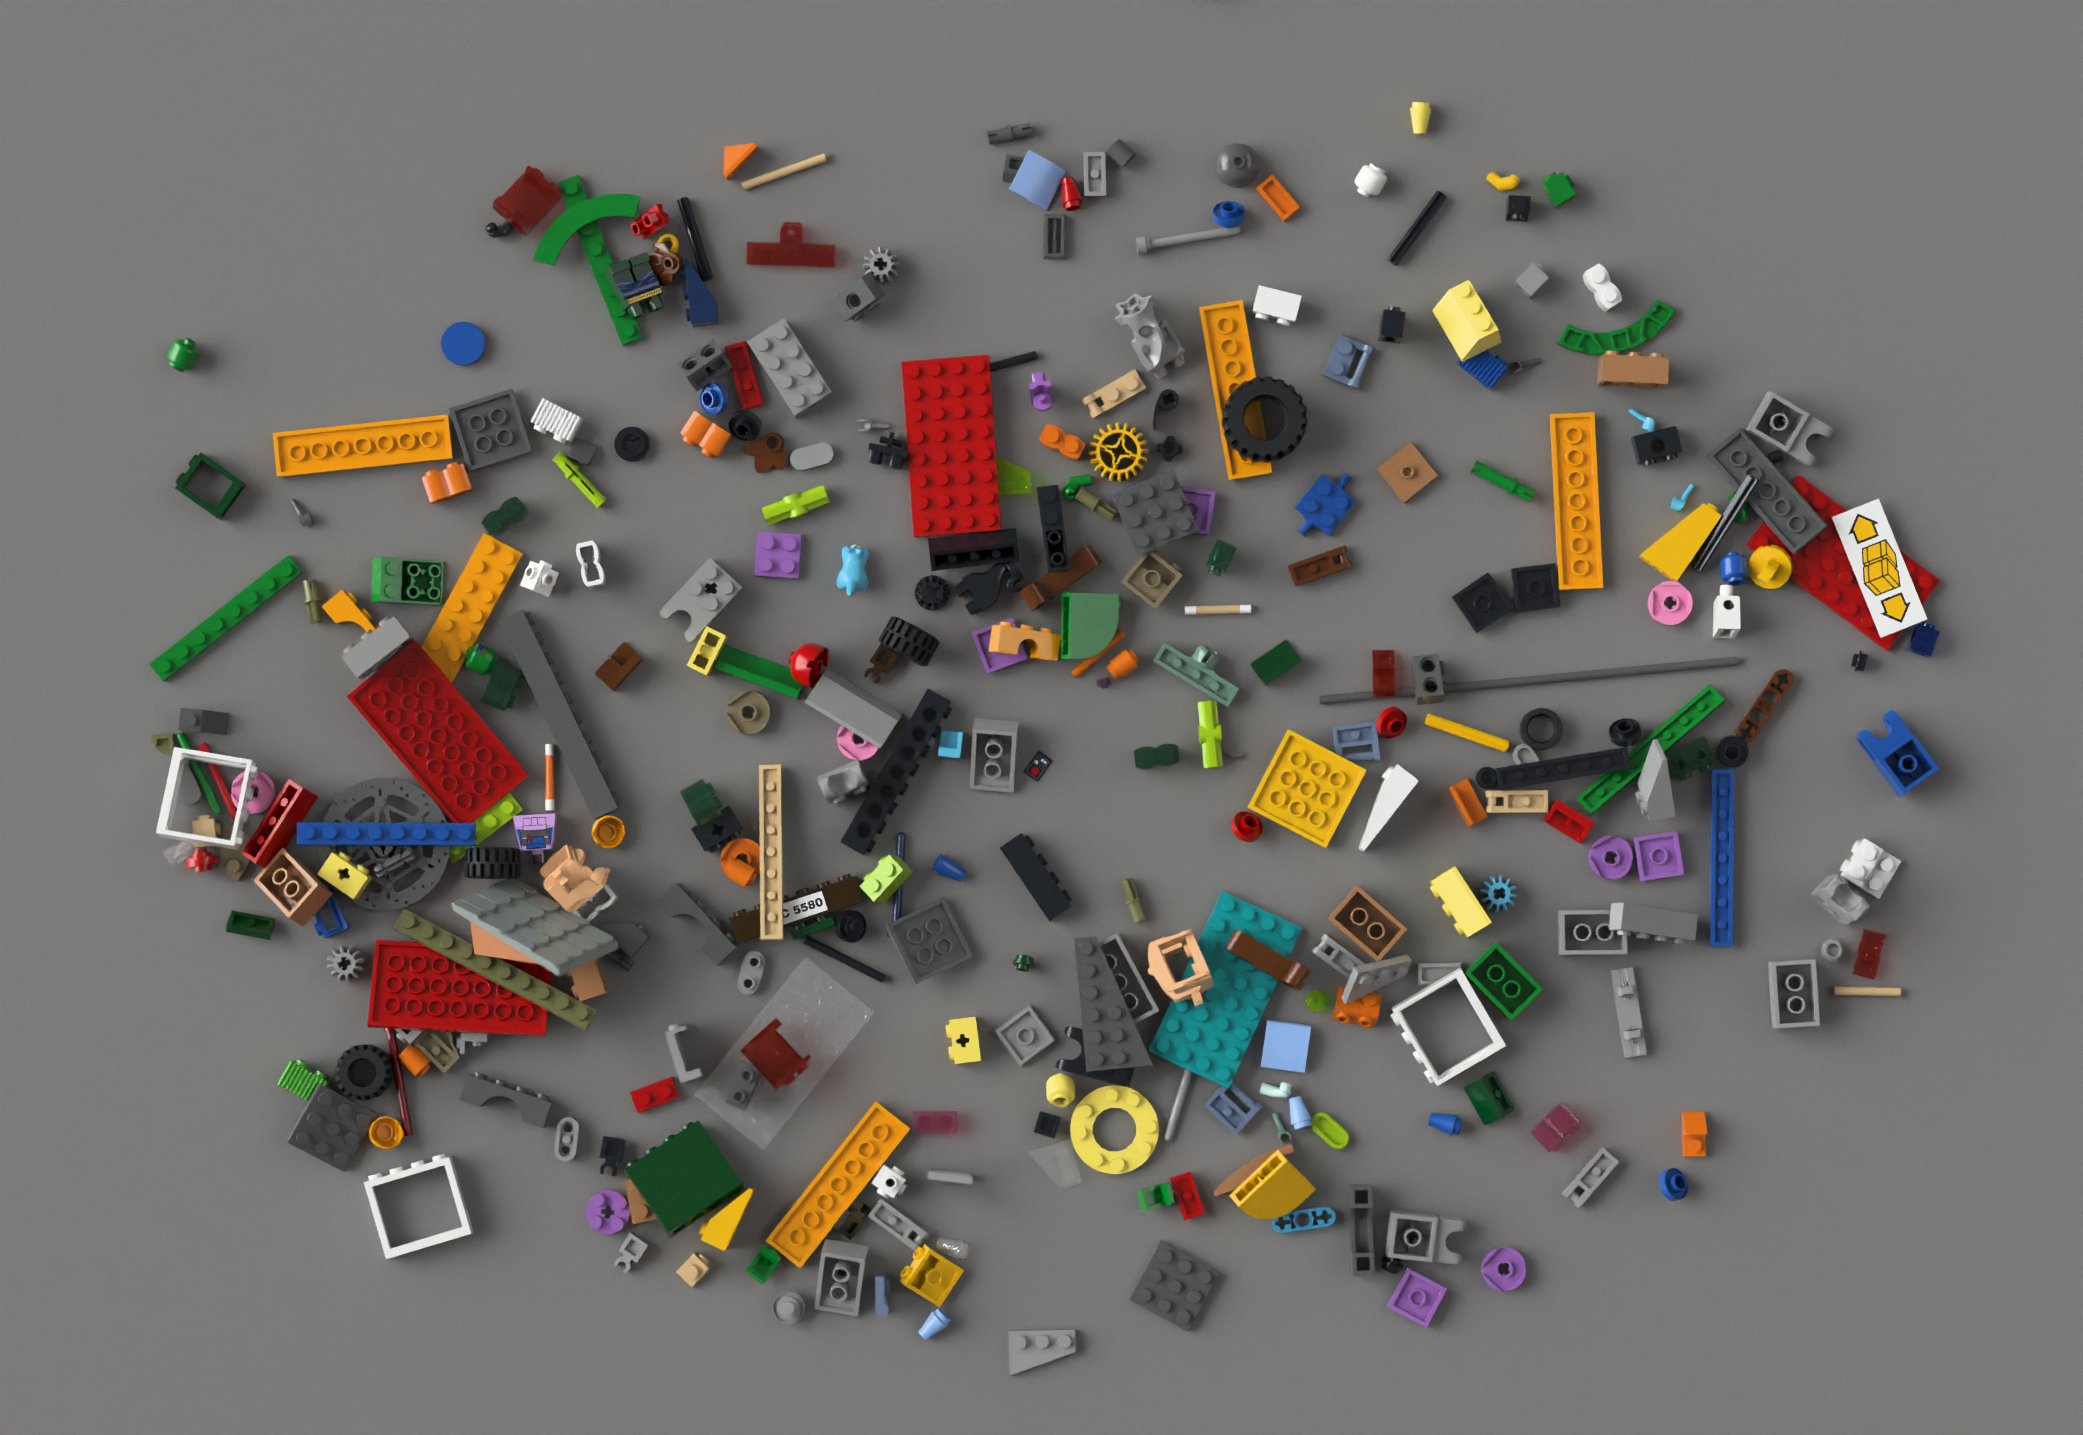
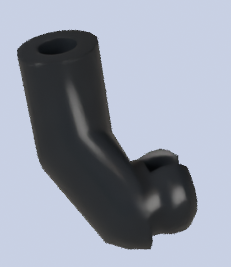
M511 215L503 225L497 226L496 223L490 222L486 226V231L492 238L507 236L519 224V221Z

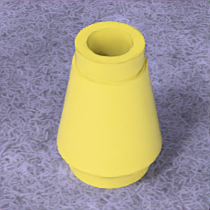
M1412 102L1410 111L1414 133H1427L1432 110L1430 103Z

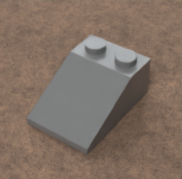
M975 718L972 732L970 789L1014 792L1019 734L1018 721Z
M1655 739L1652 741L1637 782L1638 791L1635 792L1636 801L1640 805L1642 815H1646L1649 822L1676 817L1667 759L1658 740Z
M825 1239L821 1251L814 1309L858 1317L869 1246Z

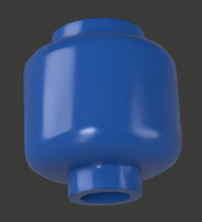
M1729 552L1719 562L1721 578L1728 585L1737 586L1744 584L1745 580L1750 576L1747 557L1739 555V552Z

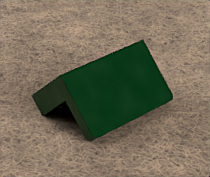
M1284 640L1253 661L1251 667L1265 686L1301 662L1302 659L1298 653H1295L1288 641Z
M1494 1071L1464 1086V1090L1484 1125L1490 1124L1515 1110Z

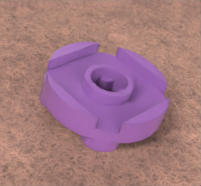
M1617 836L1599 838L1593 843L1588 852L1590 868L1597 876L1603 879L1614 880L1621 878L1631 868L1633 860L1632 849L1625 840ZM1607 852L1616 854L1617 857L1614 858V864H1611L1610 861H1605Z
M608 1189L598 1192L592 1196L586 1207V1218L590 1227L602 1234H614L622 1230L628 1223L631 1215L628 1201L620 1192ZM609 1205L615 1213L610 1215V1218H605L606 1215L602 1214V1209H606Z
M1501 1246L1492 1249L1485 1255L1482 1261L1481 1272L1485 1282L1490 1287L1499 1291H1508L1517 1288L1523 1282L1526 1266L1524 1258L1519 1252L1513 1248ZM1508 1263L1509 1266L1507 1269L1509 1270V1273H1502L1500 1275L1498 1273V1271L1500 1270L1498 1267L1499 1264L1504 1265Z

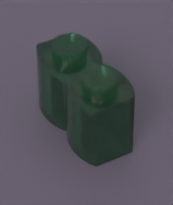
M512 497L506 500L499 510L487 514L481 523L492 537H498L504 534L511 524L522 521L529 511L518 497Z
M1217 539L1205 565L1209 568L1208 572L1219 577L1221 574H1226L1237 548Z
M497 660L480 701L503 711H506L507 708L512 709L516 700V696H513L516 687L520 689L525 679V676L522 675L523 671Z
M1163 744L1157 748L1141 747L1133 752L1135 768L1141 770L1151 769L1156 765L1163 767L1173 766L1180 761L1178 745Z
M702 778L680 791L699 828L723 815L720 810L723 805L717 795L713 796L716 794V791L711 782L706 784Z

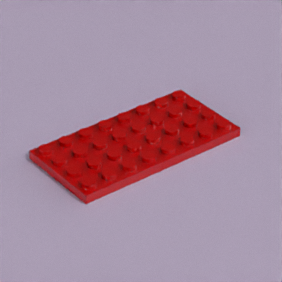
M990 355L902 362L913 536L927 537L1002 530Z
M1797 475L1791 485L1828 527L1798 553L1793 555L1763 521L1745 546L1753 552L1761 546L1776 545L1783 548L1791 558L1792 573L1789 577L1790 580L1885 651H1888L1904 629L1882 638L1879 636L1832 519L1833 516L1844 513L1847 510L1803 477ZM1900 551L1920 602L1923 604L1940 580Z
M413 640L346 696L453 823H472L529 776L527 771L416 640Z
M376 940L367 1023L369 1028L546 1037L547 1010L418 942ZM499 958L550 985L551 971L542 965Z

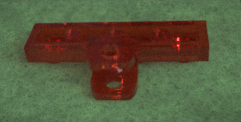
M784 222L780 230V242H747V264L835 267V244L803 243L802 224L800 222ZM788 230H793L795 235H790Z

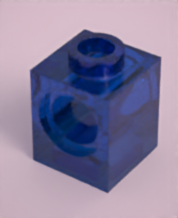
M1922 622V625H1915L1907 651L1927 658L1930 657L1940 631L1934 630L1935 626L1926 622Z

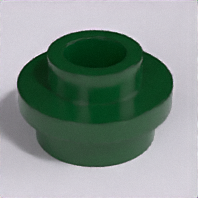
M1016 955V959L1012 963L1016 966L1017 970L1029 972V969H1033L1035 966L1033 963L1034 958L1027 955Z

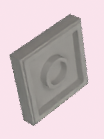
M1030 1005L995 1030L997 1036L1020 1067L1056 1041Z
M930 1169L928 1171L929 1180L972 1184L973 1175L971 1173Z

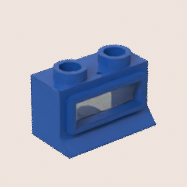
M334 887L328 888L333 894L315 914L318 922L314 924L319 936L323 935L324 938H329L351 928L350 923H347L343 915L341 904L338 903L335 897Z

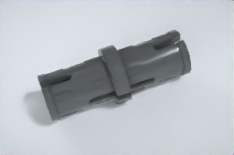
M1030 122L1011 127L1006 125V128L987 131L989 145L1003 141L1013 142V139L1031 137Z

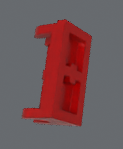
M1557 799L1553 802L1542 820L1579 844L1585 839L1595 823Z

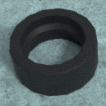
M1537 708L1531 710L1523 717L1519 732L1525 744L1534 750H1545L1553 747L1559 741L1563 726L1555 712L1546 708ZM1545 716L1553 723L1554 733L1548 741L1537 742L1530 737L1528 725L1533 718Z

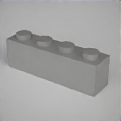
M1611 903L1609 930L1617 931V935L1630 936L1631 933H1634L1636 938L1649 939V936H1654V941L1668 942V939H1673L1674 944L1686 945V941H1695L1698 914L1628 903Z

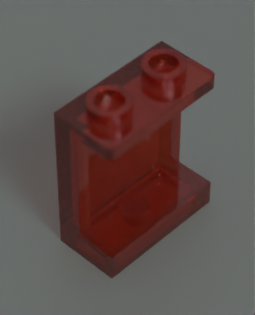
M528 165L525 168V172L502 197L499 195L494 200L492 209L526 237L561 200L562 193L554 182L549 183L544 178L543 173L539 169Z
M777 1018L740 1050L776 1090L782 1084L787 1087L796 1078L793 1074L797 1072L800 1075L808 1067L806 1062L812 1058L809 1054L802 1058L779 1034L777 1029L782 1023Z

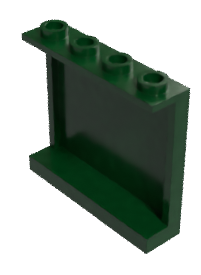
M699 1120L695 1123L690 1122L686 1124L680 1133L668 1136L663 1141V1144L650 1148L645 1152V1156L639 1160L634 1159L630 1161L626 1166L627 1168L624 1169L627 1178H630L664 1227L670 1239L744 1190L742 1181Z

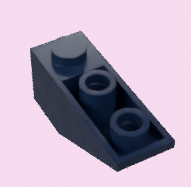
M684 259L681 275L682 278H686L687 287H683L684 299L689 300V308L686 309L687 322H691L693 327L719 324L715 298L688 259Z

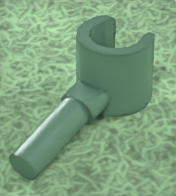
M1272 1114L1279 1131L1277 1137L1280 1143L1283 1144L1281 1140L1283 1134H1288L1291 1141L1292 1136L1288 1130H1285L1278 1114Z

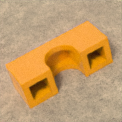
M1000 622V625H992L989 652L1018 655V647L1025 640L1030 648L1029 658L1058 661L1061 635L1053 634V629L1041 628L1040 631H1033V626L1021 625L1020 628L1013 627L1014 623Z

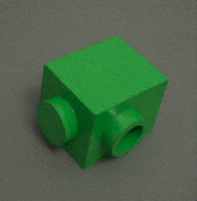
M1553 172L1544 178L1546 182L1541 187L1554 208L1559 207L1576 195L1572 188L1574 183L1569 175L1565 176L1563 172L1559 174Z

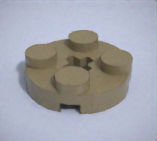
M741 691L735 694L728 703L727 720L730 726L737 732L745 735L759 733L767 726L770 720L769 703L765 697L757 692ZM745 707L749 709L754 708L755 711L752 713L753 717L751 719L743 717Z

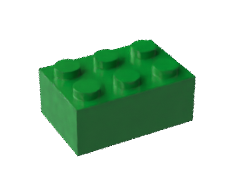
M1493 942L1463 972L1511 1021L1543 990L1497 942Z

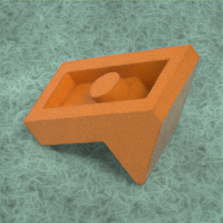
M1682 1112L1683 1156H1706L1707 1125L1705 1112Z

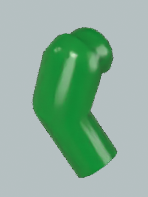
M1090 474L1070 477L1063 488L1065 497L1073 499L1081 486L1092 485Z
M1735 491L1728 497L1730 501L1733 499L1737 491ZM1747 502L1734 520L1737 524H1742L1749 518V504Z

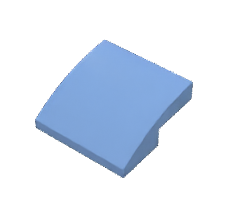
M1028 150L1009 190L1024 197L1036 206L1047 210L1066 171L1044 157Z
M1267 1020L1261 1067L1305 1073L1311 1025Z

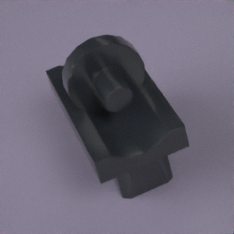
M890 432L889 438L880 437L879 442L885 443L887 446L869 443V462L871 464L881 465L883 455L892 456L889 467L898 470L902 469L905 459L908 460V451L892 448L893 445L901 447L902 440L894 439L895 432Z

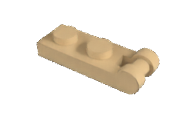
M1134 369L1098 391L1086 396L1082 401L1085 406L1088 405L1091 411L1090 415L1094 419L1142 392L1146 387ZM1098 398H1101L1104 403L1101 407H1098L1095 402Z
M1548 790L1486 791V797L1488 798L1486 813H1548ZM1497 797H1503V806H1497Z

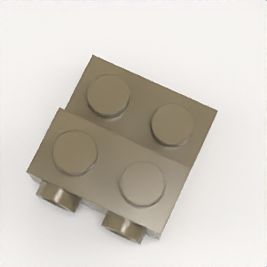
M1157 549L1144 553L1121 581L1125 587L1154 610H1156L1183 576L1180 573L1182 569L1173 562L1168 564L1164 561V555Z

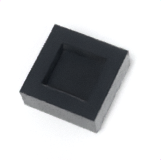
M1040 1111L1034 1133L1055 1139L1061 1117Z

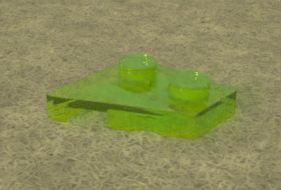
M997 456L999 495L1032 494L1031 472Z

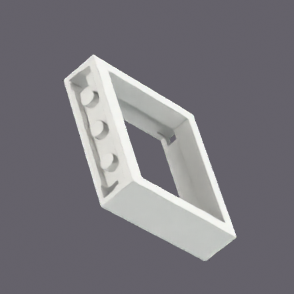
M174 747L156 833L163 838L238 850L239 844H242L244 840L243 824L248 821L249 810H247L248 801L251 802L252 781L256 780L258 773L256 764L250 759ZM186 759L245 769L231 840L171 831Z
M1460 968L1391 1007L1394 1012L1390 1015L1396 1026L1401 1024L1405 1031L1401 1035L1407 1045L1412 1043L1416 1051L1413 1052V1055L1418 1064L1423 1062L1427 1070L1424 1071V1074L1430 1083L1435 1082L1437 1086L1506 1046ZM1456 979L1493 1043L1442 1073L1437 1074L1401 1011Z
M444 1153L432 1157L433 1162L426 1164L424 1160L411 1163L412 1168L403 1170L401 1166L389 1170L390 1175L382 1177L381 1173L368 1176L369 1181L364 1182L386 1259L474 1233L452 1156L446 1157ZM444 1165L462 1227L391 1248L373 1186Z

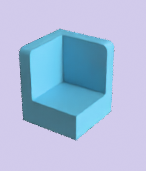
M943 730L941 732L938 757L960 759L963 732Z

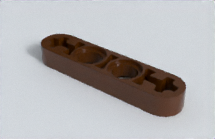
M1781 669L1773 674L1737 726L1735 735L1739 737L1742 736L1740 730H1745L1749 726V724L1745 723L1746 720L1752 725L1757 726L1756 730L1754 727L1749 730L1748 734L1751 736L1750 738H1744L1746 743H1750L1755 739L1792 685L1793 676L1788 670ZM1786 674V680L1788 681V683H1783L1780 685V687L1778 688L1782 690L1780 694V692L1777 689L1770 687V685L1773 684L1774 686H1776L1779 682V678H1777V676H1782ZM1768 691H1772L1776 695V700L1772 704L1764 700V695ZM1755 709L1761 710L1764 714L1763 720L1760 722L1752 719V712Z

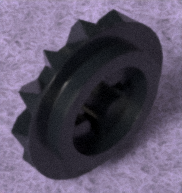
M624 428L615 438V451L625 461L637 462L644 458L649 451V438L640 428ZM626 437L632 441L640 438L636 443L638 452L632 448L625 451L626 447H628Z
M926 576L917 583L915 588L916 601L926 610L934 611L941 609L946 605L950 597V589L947 582L939 576ZM926 585H929L932 589L941 587L936 593L938 601L932 596L924 599L926 594H928V587Z

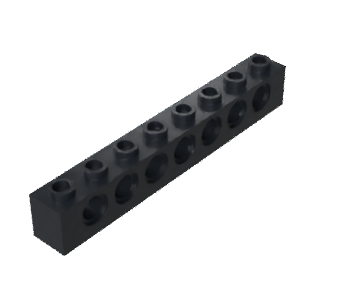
M927 689L841 839V843L862 855H865L866 852L870 854L876 844L873 841L877 833L881 835L887 824L884 822L887 814L892 815L898 805L895 802L899 794L903 796L909 786L906 783L910 775L914 777L920 766L917 764L920 756L925 758L931 747L928 745L931 737L936 738L942 728L939 726L942 718L947 719L953 708L950 707L951 701ZM930 709L937 713V718L932 722H928L924 718L925 712ZM916 729L925 730L926 737L924 740L917 741L914 739L913 733ZM912 748L915 751L914 758L905 760L902 756L904 749ZM895 767H901L904 770V776L901 779H894L891 772ZM885 786H890L893 789V795L888 799L883 798L880 794L881 789ZM874 805L882 808V814L878 818H873L870 815V808ZM867 824L870 826L871 833L869 836H860L859 828L861 825Z

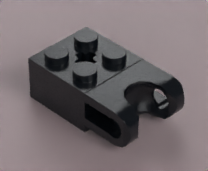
M1071 1026L1065 1027V1035L1079 1042L1081 1053L1074 1060L1059 1059L1056 1062V1068L1120 1086L1130 1087L1135 1067L1086 1072L1083 1030Z

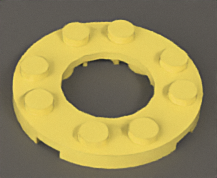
M1108 1085L1095 1089L1079 1102L1071 1119L1070 1134L1074 1149L1088 1166L1103 1173L1122 1174L1138 1168L1151 1156L1157 1144L1159 1125L1152 1105L1142 1094L1128 1087ZM1109 1108H1121L1134 1118L1136 1136L1126 1149L1108 1151L1095 1141L1093 1123L1102 1111Z

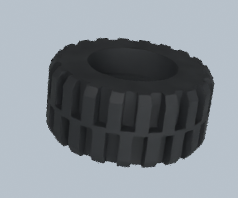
M1265 376V378L1256 377L1250 381L1243 382L1231 393L1222 413L1224 436L1226 440L1228 439L1230 447L1239 452L1241 457H1247L1253 462L1262 461L1263 463H1270L1289 455L1302 440L1307 426V409L1302 402L1303 398L1301 395L1295 392V388L1292 385L1285 384L1284 380L1272 379L1269 376ZM1268 399L1274 401L1284 412L1285 426L1282 432L1273 439L1259 440L1254 438L1245 427V411L1250 404L1257 400Z

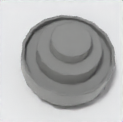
M792 1291L780 1293L772 1304V1312L775 1318L784 1324H793L799 1321L805 1311V1303L802 1297Z

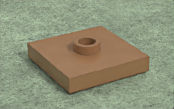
M1411 441L1376 468L1402 503L1406 502L1438 476Z

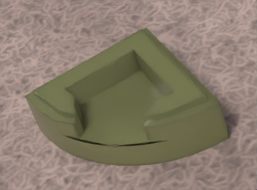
M175 734L151 735L152 741L158 750L164 754L173 755L174 747H176Z

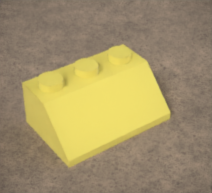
M1469 280L1449 289L1432 310L1462 362L1501 343L1499 329Z
M1451 867L1430 881L1432 884L1429 887L1436 899L1440 897L1444 905L1441 907L1448 917L1452 915L1456 921L1454 927L1460 936L1464 934L1466 937H1469L1492 923L1456 867Z

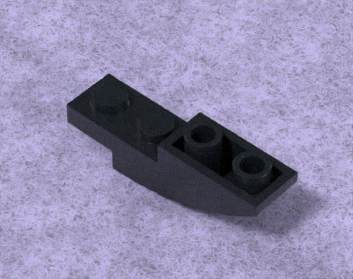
M1058 485L1037 487L1048 573L1070 570Z

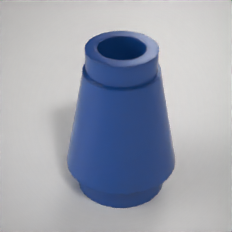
M939 854L932 866V870L936 871L935 874L961 882L966 873V870L948 855Z
M1431 1113L1428 1125L1451 1136L1453 1134L1459 1135L1463 1118L1455 1114Z

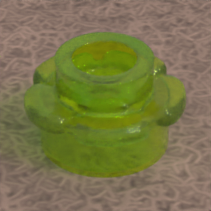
M1314 990L1311 994H1308L1305 1000L1308 1004V1009L1313 1012L1324 1010L1327 1003L1326 995L1322 994L1319 990Z

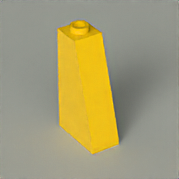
M1703 503L1642 552L1638 558L1670 580L1678 581L1722 515L1718 513L1719 509L1711 503L1707 505Z

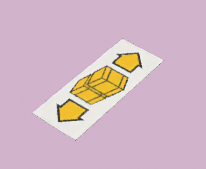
M1876 499L1833 516V522L1880 638L1927 620L1880 500Z

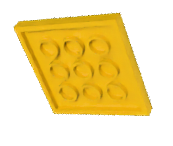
M1288 729L1247 808L1326 848L1367 769Z

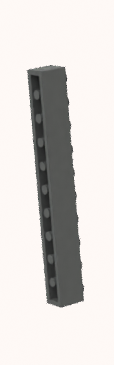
M521 609L499 620L501 628L593 819L597 820L603 815L620 809L618 803L621 801L616 791L611 792L608 786L611 780L607 772H602L598 765L602 763L596 751L592 752L589 746L592 741L587 731L582 732L579 725L582 723L578 712L573 713L570 707L573 701L568 691L563 692L560 686L563 684L562 678L558 671L554 673L551 667L554 662L549 652L544 653L541 646L544 644L540 633H535L531 626L535 622L530 612L525 613Z

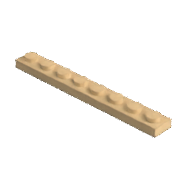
M781 764L759 765L761 941L784 940Z

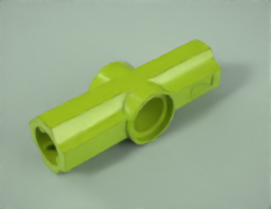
M824 485L803 493L797 492L788 495L781 501L762 507V511L769 526L788 518L794 519L809 513L810 510L829 504L830 501Z
M1216 700L1198 702L1200 723L1198 732L1199 742L1202 745L1204 768L1223 767L1221 753L1222 733L1221 725L1218 722Z

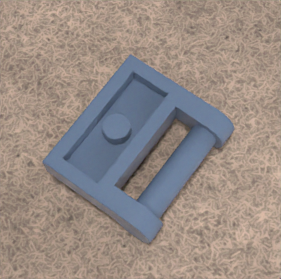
M1339 334L1322 376L1359 390L1362 385L1360 381L1371 355H1374L1376 349ZM1356 350L1363 352L1352 379L1346 377Z
M1376 721L1332 727L1334 751L1336 754L1351 762L1380 761ZM1372 745V751L1342 754L1341 748Z
M1233 1079L1229 1090L1250 1108L1247 1114L1224 1094L1227 1088L1223 1086L1217 1089L1204 1106L1237 1135L1263 1105L1255 1102L1234 1083L1235 1080Z
M876 1274L875 1309L876 1314L880 1317H885L890 1310V1304L886 1301V1294L890 1292V1279H886L885 1274Z

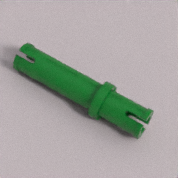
M1476 460L1475 467L1472 468L1470 473L1507 490V493L1510 495L1512 493L1528 503L1530 502L1532 497L1524 492L1533 496L1535 489H1531L1519 483L1518 479L1514 478L1513 480Z

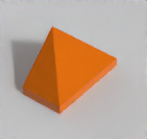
M755 143L726 146L724 151V177L729 180L759 150L758 146Z

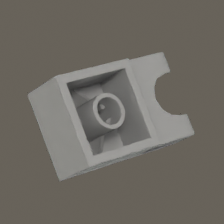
M1773 392L1766 393L1745 429L1809 467L1814 466L1816 457L1806 448L1807 438L1812 434L1831 437L1834 432L1832 427ZM1780 417L1781 426H1774V418Z
M709 558L660 610L659 615L663 619H670L678 612H687L691 616V625L685 632V639L691 643L704 632L706 626L708 627L744 589L716 562ZM708 585H717L715 588L717 592L715 594L706 593Z
M858 759L817 777L826 800L829 803L833 802L835 805L847 800L846 795L854 793L857 796L866 792V787L870 785Z
M1827 875L1810 895L1841 925H1849L1851 921L1858 920L1870 905L1858 891H1853L1848 886L1849 883L1841 875Z
M1390 1210L1385 1254L1389 1258L1461 1264L1463 1256L1458 1251L1448 1249L1445 1240L1451 1232L1464 1231L1467 1227V1221L1458 1217ZM1412 1231L1416 1236L1412 1237L1411 1241H1408L1407 1234Z

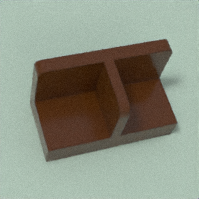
M623 642L611 656L607 657L608 659L595 672V675L612 691H615L644 659L626 642Z

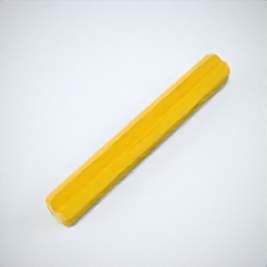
M1427 714L1425 725L1503 752L1508 750V740L1433 714Z

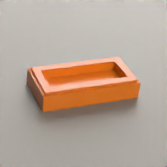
M1273 174L1256 187V191L1283 222L1301 208Z

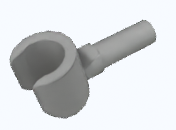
M869 419L857 420L863 421L865 424L863 429H857L859 432H869L871 429H889V424L874 423Z

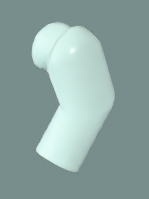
M1282 1082L1280 1088L1262 1083L1259 1093L1274 1098H1287L1291 1094L1292 1086L1286 1082Z

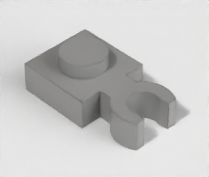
M633 1231L630 1232L619 1249L624 1255L615 1260L614 1266L617 1267L620 1262H624L626 1264L624 1273H627L632 1268V1260L638 1263L650 1243Z

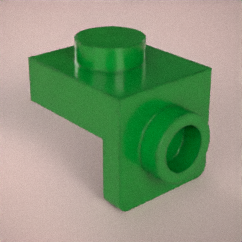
M1169 1182L1137 1190L1142 1212L1175 1204L1174 1190Z
M763 1245L745 1273L763 1285L781 1260V1257L776 1250Z

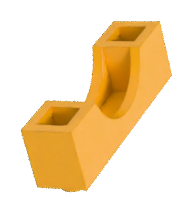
M344 590L339 591L322 606L338 625L348 622L357 623L366 632L369 630L375 631L380 627L379 624L373 625L370 621L372 616L365 608L360 609L356 605L358 600L351 591L347 593Z

